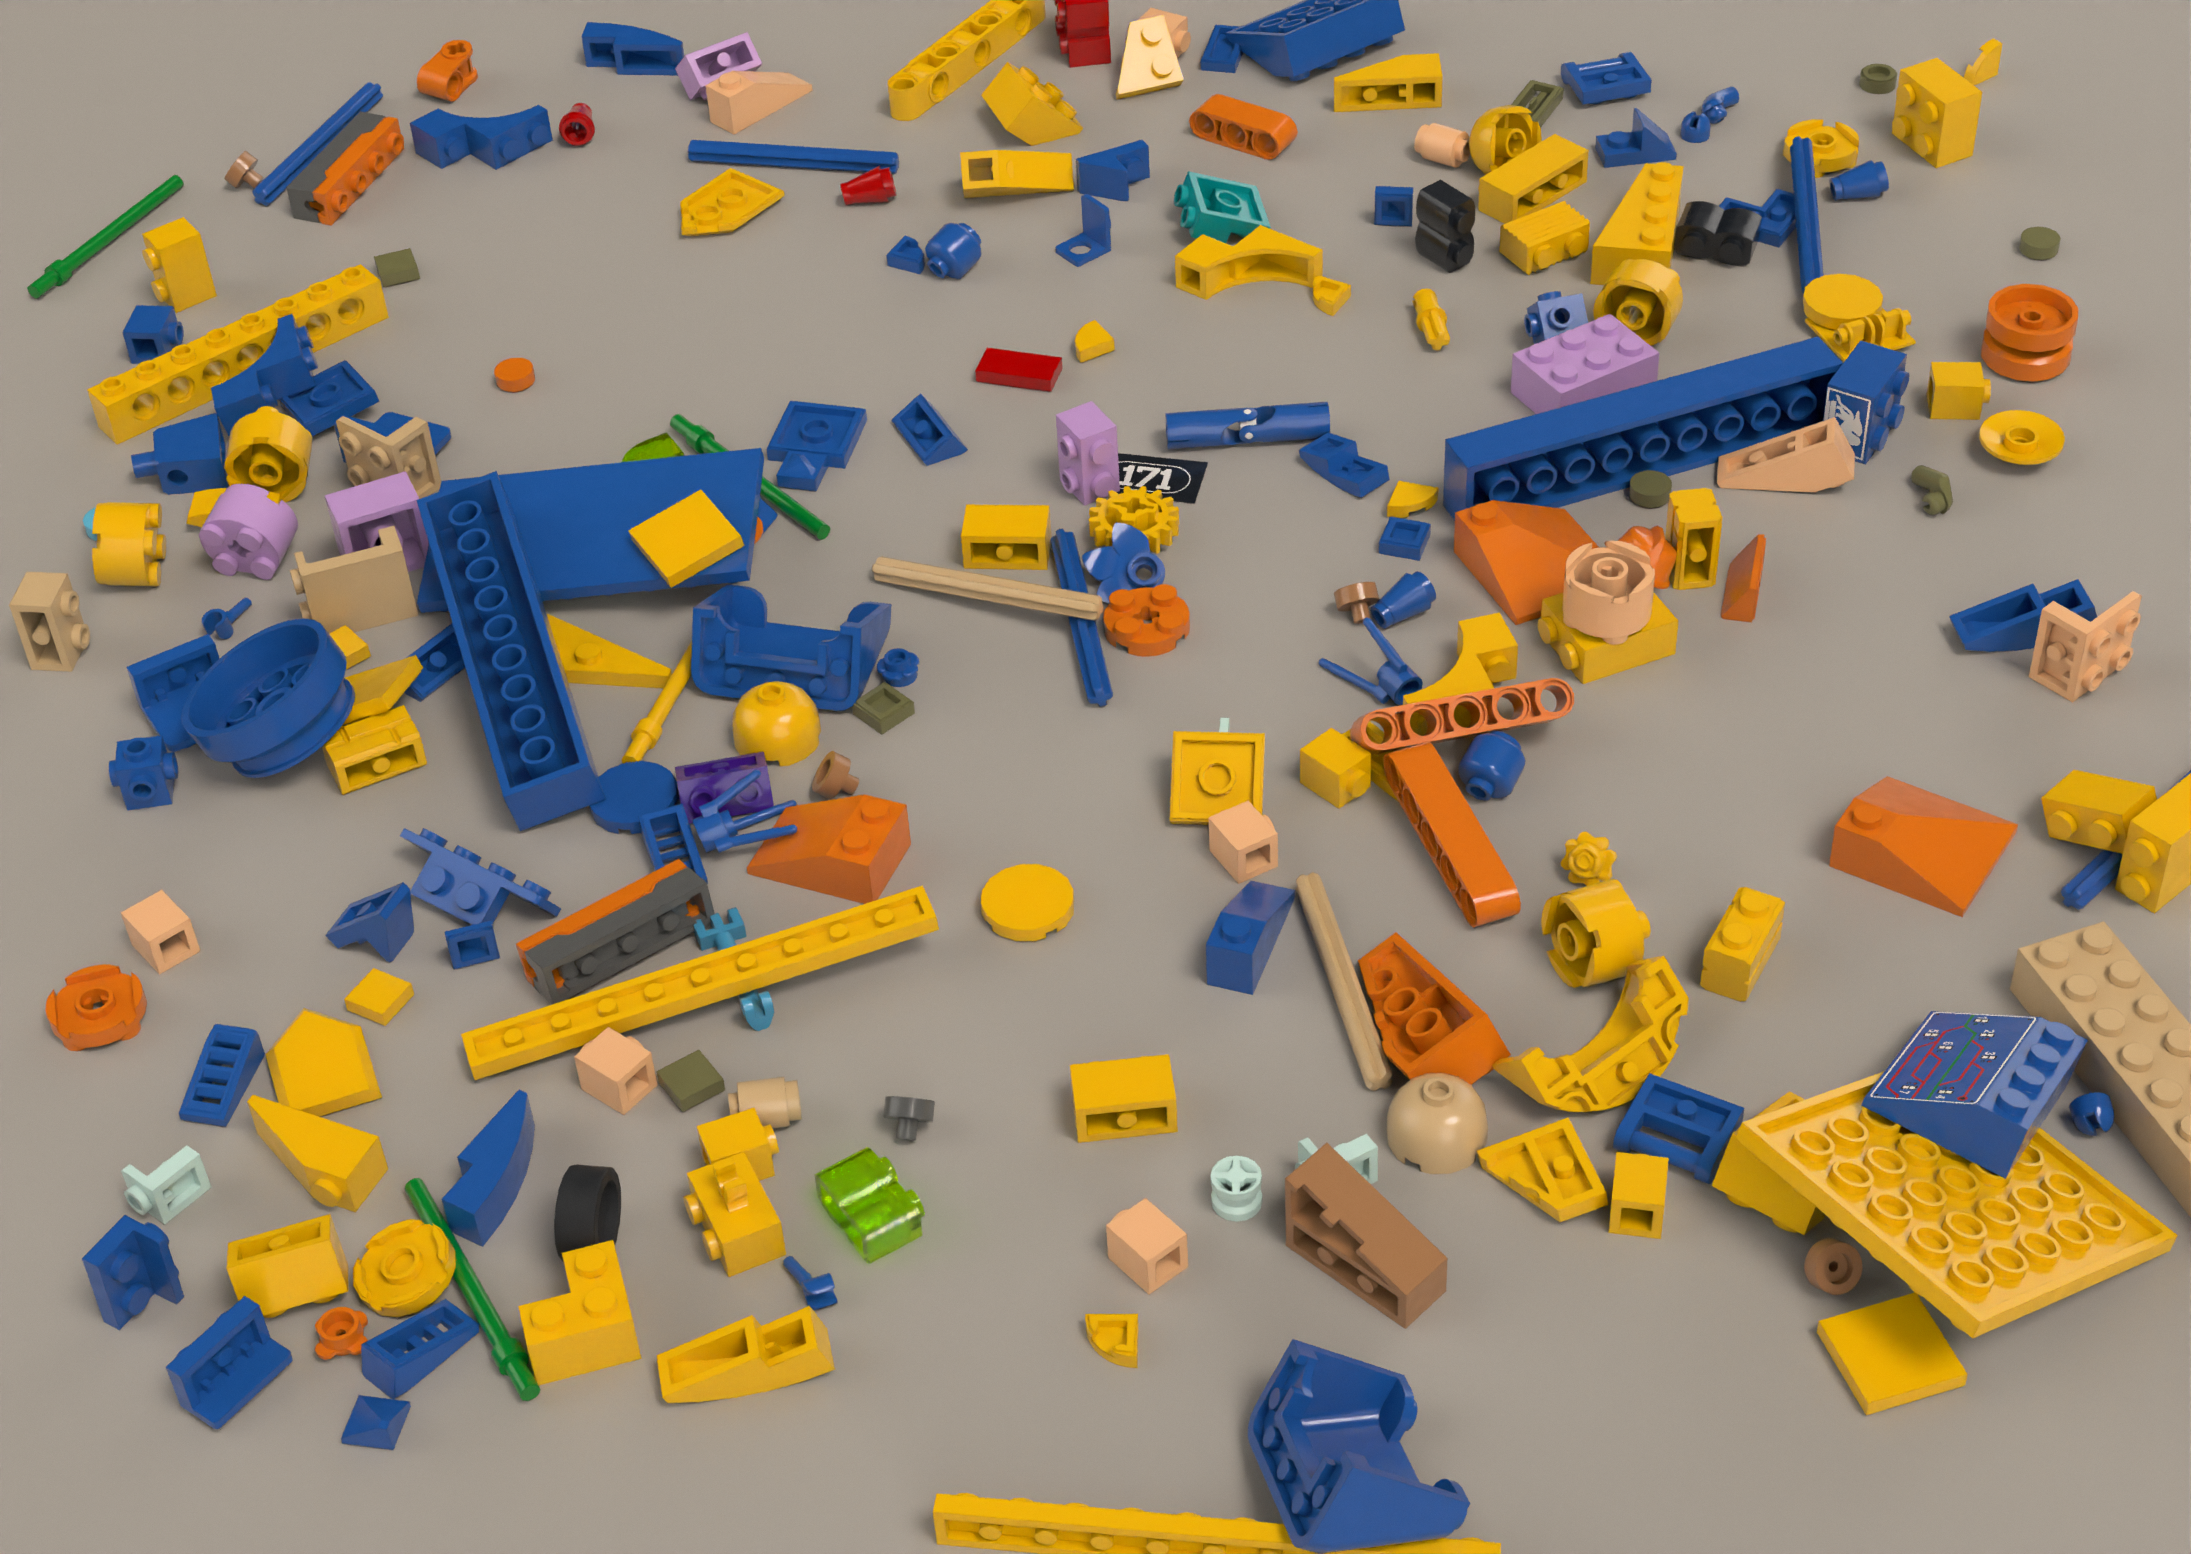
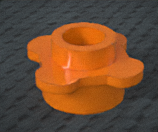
M336 1307L325 1312L315 1324L316 1332L319 1335V1343L315 1346L316 1355L321 1359L328 1360L335 1355L361 1354V1344L368 1341L364 1336V1327L368 1324L366 1314L362 1311H354L348 1307Z

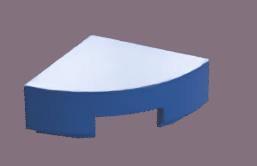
M905 235L886 255L887 266L916 274H921L924 270V253L918 246V242Z

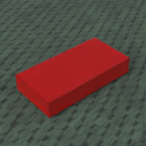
M987 347L975 370L976 381L1052 392L1063 369L1062 357Z

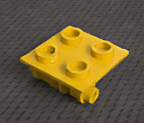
M1882 308L1881 315L1874 314L1870 318L1863 317L1860 320L1842 323L1836 330L1817 325L1809 318L1805 319V323L1843 362L1848 358L1860 340L1891 350L1901 349L1916 343L1906 332V326L1911 324V315L1908 310L1895 308L1888 312Z

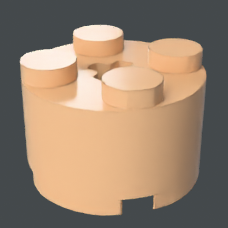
M1606 541V547L1593 549L1592 543H1588L1575 549L1567 558L1565 566L1563 622L1570 628H1575L1591 636L1600 637L1609 644L1624 643L1628 639V635L1641 630L1651 618L1655 569L1650 565V557L1647 553L1637 546L1622 541Z

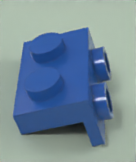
M244 1296L231 1309L222 1313L214 1324L192 1344L183 1348L176 1355L175 1359L166 1366V1370L180 1406L212 1428L219 1429L293 1361L290 1350L270 1337L260 1305Z

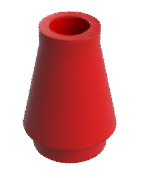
M574 104L571 110L560 120L559 132L566 142L571 145H584L593 138L595 127L592 119V110L587 104Z
M878 166L848 182L840 184L846 205L853 203L889 202V198L897 196L889 167L881 169Z

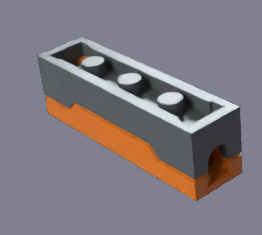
M360 111L286 187L293 217L332 226L404 150V138L400 131L398 118Z
M677 859L516 943V947L527 981L551 1004H555L576 995L694 932L693 925L697 923L695 920L701 919L704 926L711 923L710 916L714 915L715 912L707 883L680 859Z

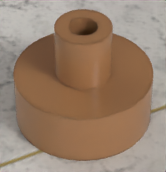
M244 151L230 167L224 180L235 188H238L244 181L255 188L263 180V177L253 170L258 159Z
M1375 582L1355 583L1334 592L1337 610L1341 612L1351 611L1354 624L1363 623V620L1367 617L1371 619L1368 607L1376 604L1379 600Z
M835 751L829 752L816 771L812 783L813 792L828 799H833L840 790L852 795L858 787L859 778L849 774L850 759Z
M1834 1238L1822 1239L1815 1243L1807 1253L1804 1264L1805 1274L1808 1281L1815 1288L1832 1295H1842L1852 1290L1860 1280L1862 1259L1858 1251L1850 1244Z

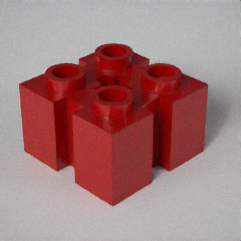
M1054 0V4L1057 6L1055 28L1057 37L1059 36L1061 55L1067 54L1070 68L1111 63L1108 0Z

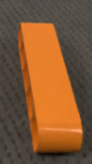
M1548 678L1378 709L1359 717L1353 723L1350 730V738L1353 742L1369 751L1371 755L1402 750L1426 742L1435 744L1478 736L1479 734L1490 733L1491 731H1506L1544 724L1561 718L1572 710L1574 693L1566 681L1559 678ZM1543 690L1550 691L1556 698V708L1553 712L1546 710L1542 706L1541 693ZM1500 697L1506 698L1512 703L1514 714L1510 720L1503 718L1497 710V703ZM1457 705L1465 707L1470 713L1471 722L1467 728L1459 726L1454 719V710ZM1413 713H1418L1426 719L1427 732L1424 736L1416 734L1410 726V718ZM1369 721H1375L1382 726L1384 739L1381 744H1376L1368 738L1366 726Z
M1426 742L1385 754L1383 765L1390 788L1470 926L1474 928L1519 914L1521 910L1520 896L1511 875L1433 744Z

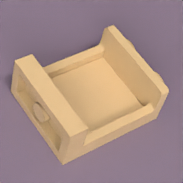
M395 526L378 530L380 546L313 563H306L302 551L294 553L298 568L290 570L296 595L305 593L306 601L299 603L302 618L319 622L328 633H331L344 625L353 632H358L419 616L403 549Z

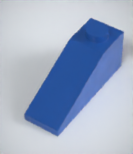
M1251 880L1220 912L1206 943L1207 985L1250 995L1254 994L1294 902L1296 890Z

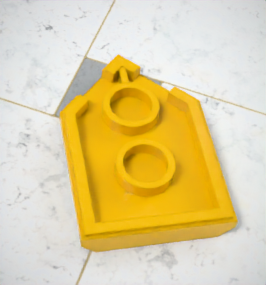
M729 168L680 201L682 235L699 236L733 232L785 196L784 191Z
M303 1008L265 1054L278 1103L320 1117L382 1098L361 1026Z

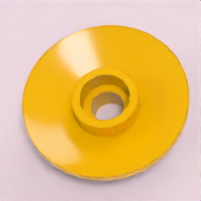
M2009 410L1996 413L1982 423L1979 432L1981 445L1987 452L2003 461L2022 465L2040 464L2054 459L2063 450L2065 442L2064 432L2056 422L2039 413L2025 410Z

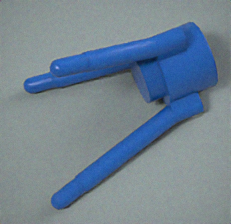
M1368 617L1363 620V624L1389 659L1377 672L1378 686L1325 658L1319 660L1321 667L1373 694L1382 704L1392 699L1396 704L1403 705V695L1422 689V679L1401 659L1394 647Z
M753 770L716 799L699 806L702 816L692 821L706 853L715 849L721 853L732 847L796 833L798 829L795 825L776 827L738 835L737 830L782 814L786 807L796 806V801L790 800L735 821L732 820L728 809L719 813L718 809L761 776L759 770Z

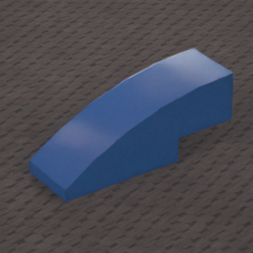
M587 22L581 36L586 67H616L618 75L678 76L675 68L684 58L682 41L662 33L634 26Z
M2076 579L2040 594L2032 583L1950 615L1949 618L1965 650L1994 652L2034 648L2042 609L2052 601L2090 622L2097 618L2095 606L2079 579Z
M518 1090L457 1156L462 1177L441 1199L452 1233L481 1247L485 1245L504 1220L516 1200L527 1174L533 1150L535 1124L526 1092Z

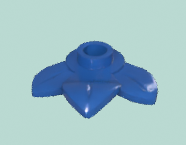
M1114 523L1112 546L1097 548L1082 555V561L1088 573L1096 580L1102 582L1098 588L1097 595L1106 604H1109V596L1116 590L1154 588L1164 582V564L1159 557L1150 553L1146 535L1125 523ZM1144 568L1149 570L1152 576L1148 580H1141L1136 576V572Z

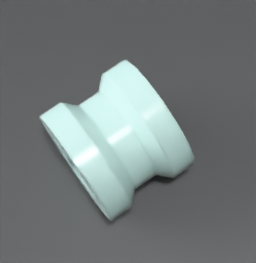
M1229 1156L1219 1160L1213 1166L1210 1175L1213 1189L1211 1193L1213 1210L1218 1216L1229 1221H1245L1254 1217L1260 1211L1263 1202L1260 1167L1255 1161L1243 1156Z

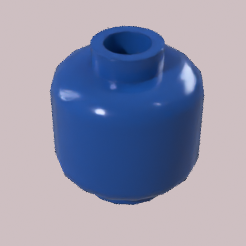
M965 223L945 224L928 241L925 247L926 256L929 259L927 262L929 269L940 278L948 276L961 279L979 261L982 255L979 235Z
M1491 731L1490 733L1479 734L1472 739L1459 763L1458 774L1461 781L1466 785V791L1474 798L1488 801L1490 798L1502 799L1512 793L1524 770L1526 760L1521 751V746L1515 738L1504 732Z

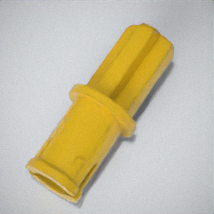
M1421 289L1414 294L1413 298L1415 300H1412L1417 312L1416 324L1418 329L1424 333L1428 344H1431L1432 349L1441 350L1442 346L1448 345L1450 342V336L1446 327L1447 315L1439 307L1436 293L1432 289Z

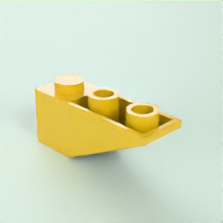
M1013 150L960 152L964 198L1074 191L1071 153Z

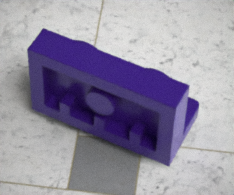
M764 752L675 767L680 802L683 804L689 824L693 823V819L702 816L699 806L713 801L753 770H759L761 776L718 809L719 813L728 809L730 816L759 812L774 806Z

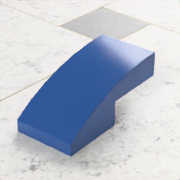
M1327 432L1299 449L1300 457L1315 472L1336 487L1359 498H1362L1390 480L1387 465L1358 455L1356 441Z

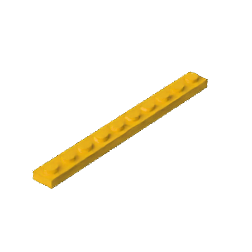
M923 885L462 1033L461 1036L469 1065L475 1080L583 1046L589 1041L594 1040L607 1027L618 1033H623L939 930L937 917Z
M936 1493L933 1508L937 1545L1037 1554H1318L1295 1547L1284 1524L1258 1522L1246 1517L1222 1519L1201 1517L1189 1512L1179 1514L1154 1513L1132 1507L1120 1510L1089 1507L1082 1503H1068L1066 1505L1041 1503L1026 1498H1013L1011 1500L984 1498L970 1493H959L956 1495ZM1473 1537L1462 1539L1440 1538L1323 1554H1501V1543L1485 1542Z

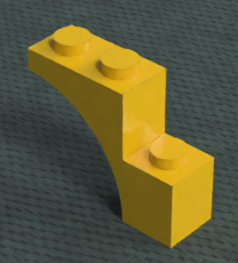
M1262 225L1258 226L1234 246L1202 234L1175 255L1176 288L1205 300L1230 287L1259 281L1290 282L1313 288L1314 278L1317 275L1323 276V249Z
M1500 612L1458 621L1457 656L1459 659L1455 666L1436 683L1414 693L1403 695V705L1493 689V683L1516 679L1518 644ZM1457 705L1454 710V719L1459 726L1468 727L1471 722L1470 713L1465 707ZM1413 713L1410 718V726L1416 734L1424 736L1427 732L1426 719L1418 713Z

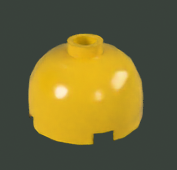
M1515 105L1498 106L1487 110L1476 120L1469 139L1470 155L1474 164L1485 175L1542 141L1540 125L1538 122L1532 121L1531 116L1528 114L1532 112L1528 108Z
M775 681L755 686L742 695L733 712V738L735 749L740 755L764 752L765 760H778L779 767L790 766L806 759L819 745L821 725L816 704L802 688L792 683Z

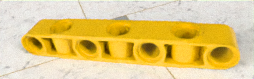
M990 0L912 59L904 68L888 80L890 114L892 118L899 121L914 120L961 87L1044 21L1046 18L1045 0Z

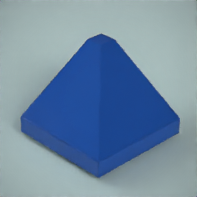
M492 921L444 932L453 969L500 958Z
M359 1395L341 1437L342 1444L394 1450L411 1408L410 1401Z

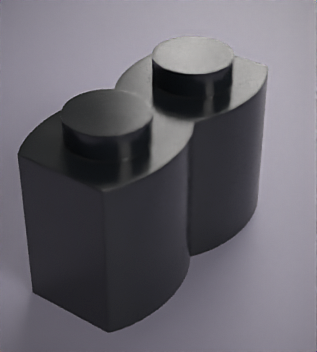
M1441 179L1422 188L1419 192L1416 214L1420 222L1416 231L1415 244L1420 255L1451 273L1469 264L1473 257L1474 237L1471 230L1475 223L1476 210L1472 198Z
M1689 202L1686 204L1676 228L1674 250L1690 258L1703 259L1712 257L1728 265H1747L1751 261L1759 240L1762 216L1742 208L1724 210L1709 202Z

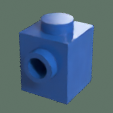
M136 305L122 332L131 364H139L170 352L174 347L182 343L184 337L182 323L177 321L173 306Z

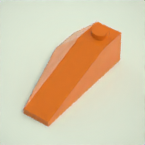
M1397 932L1358 960L1367 994L1372 1000L1375 1010L1373 1014L1375 1022L1383 1038L1381 1043L1384 1053L1410 1080L1426 1073H1446L1458 1076L1472 1085L1482 1076L1494 1070L1492 1065L1496 1061L1508 1058L1511 1055L1488 1015Z

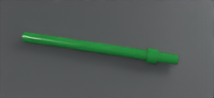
M173 175L66 258L55 260L45 268V274L27 287L29 294L34 298H39L53 286L64 284L72 277V272L181 189L184 186L183 180L178 175Z
M676 414L671 418L670 426L685 437L686 443L698 453L729 451L715 441L714 434L702 425H694L681 414ZM762 476L761 496L818 539L823 540L829 535L830 526Z
M420 1178L408 1181L404 1188L422 1222L432 1226L435 1224L440 1227L456 1251V1268L453 1278L493 1348L491 1357L502 1375L509 1376L523 1401H530L536 1398L540 1393V1387L527 1365L529 1356L520 1340L511 1337L424 1181Z

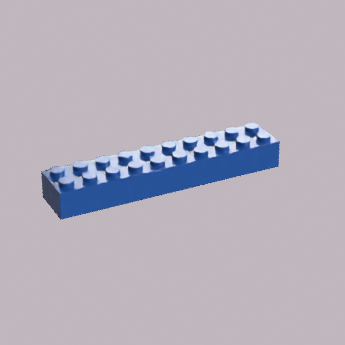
M1814 337L1445 439L1443 506L1454 521L1455 512L1491 500L1559 508L1629 488L1632 476L1641 471L1652 470L1671 476L1717 463L1719 456L1822 422L1828 383L1843 362L1819 337Z
M497 471L416 500L503 798L519 830L528 829L605 800L606 798L519 526Z

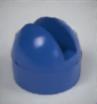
M1696 111L1687 114L1681 124V138L1690 143L1707 141L1710 137L1711 129L1709 118L1704 113L1696 115Z
M2094 1092L2084 1094L2074 1099L2069 1105L2073 1122L2083 1134L2092 1137L2097 1136L2096 1129L2102 1128L2104 1132H2108L2114 1123V1109L2110 1097L2105 1093Z

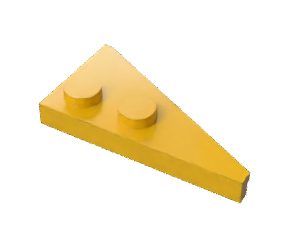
M547 614L568 683L663 689L672 675L671 669Z

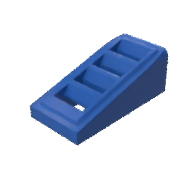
M683 804L638 816L640 831L654 871L664 867L663 863L688 856L689 861L683 863L690 869H693L708 884ZM675 832H679L680 834L678 836L663 839L660 841H656L655 839L657 837L668 835ZM684 844V848L660 854L659 850Z
M221 1024L213 1026L206 1039L178 1113L181 1120L227 1126L265 1056L259 1034L256 1030ZM222 1065H230L233 1066V1068L224 1067ZM213 1082H217V1083H223V1084H227V1085H226V1086H223V1085H216V1084H212V1083H213ZM204 1097L221 1100L220 1104L202 1102Z
M444 1299L361 1344L362 1373L373 1385L391 1399H395L414 1387L479 1333V1323L450 1301ZM441 1323L448 1330L443 1332L436 1326Z

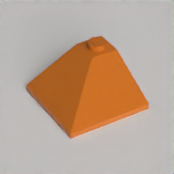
M1491 500L1455 512L1454 553L1515 625L1541 617L1542 599L1564 593L1566 561L1575 549L1588 543H1592V549L1599 548L1573 517L1562 508Z
M1887 776L1854 797L1835 825L1829 866L1963 917L2016 834L2018 824Z

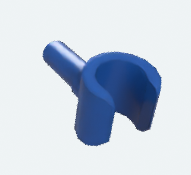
M245 597L226 612L222 609H212L206 612L202 617V624L207 634L211 635L216 630L221 639L232 637L234 629L231 624L252 605L251 600Z
M788 1256L784 1259L783 1266L802 1287L808 1306L813 1310H818L838 1303L833 1291L835 1285L830 1273L812 1278L811 1274L793 1256Z

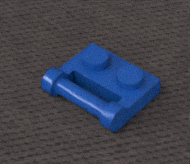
M1632 52L1620 53L1617 58L1578 65L1575 62H1568L1561 65L1563 83L1570 85L1582 105L1599 104L1606 100L1633 98L1640 94L1651 93L1652 80Z
M1649 1073L1616 1131L1613 1148L1624 1153H1630L1633 1150L1649 1156L1669 1158L1668 1164L1695 1173L1694 1178L1696 1180L1711 1184L1732 1133L1743 1122L1744 1107ZM1642 1126L1702 1147L1704 1151L1702 1154L1643 1133L1640 1129Z

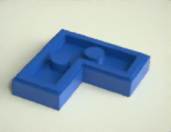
M1776 189L1762 207L1728 197L1719 205L1724 210L1742 208L1762 216L1758 242L1779 248L1796 228L1794 193Z

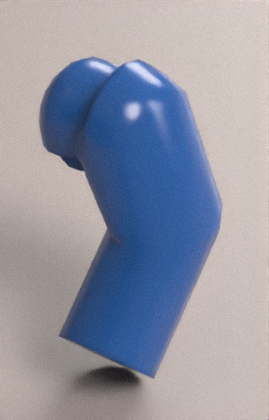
M1730 86L1705 98L1701 111L1706 114L1711 124H1717L1724 120L1727 116L1725 108L1739 102L1740 97L1737 89Z

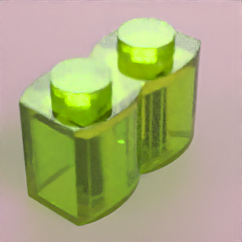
M866 1147L814 1174L817 1197L831 1219L844 1230L851 1244L867 1263L870 1264L923 1236L921 1218L925 1216L924 1207L912 1189L905 1191L898 1183L897 1173L887 1157L879 1158L874 1151Z

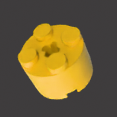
M1624 260L1611 273L1597 296L1593 309L1594 320L1611 314L1650 346L1660 343L1667 336L1682 308L1683 293L1679 284L1680 277L1678 273L1651 260Z
M270 406L260 407L256 412L245 415L234 424L229 436L224 467L229 486L234 484H250L261 487L269 492L279 493L278 503L281 500L285 503L293 500L303 491L306 485L312 451L311 433L297 420L279 413L277 409Z
M107 502L97 504L92 534H97V548H92V561L95 579L98 584L111 586H160L161 565L160 562H157V559H165L167 548L165 534H158V528L162 524V507L160 503Z
M1610 879L1553 896L1546 901L1542 911L1543 936L1551 934L1554 949L1547 951L1549 960L1558 976L1570 987H1590L1624 977L1627 974L1628 965L1634 961L1643 960L1644 939L1650 936V923L1643 911H1636L1631 899L1617 879Z

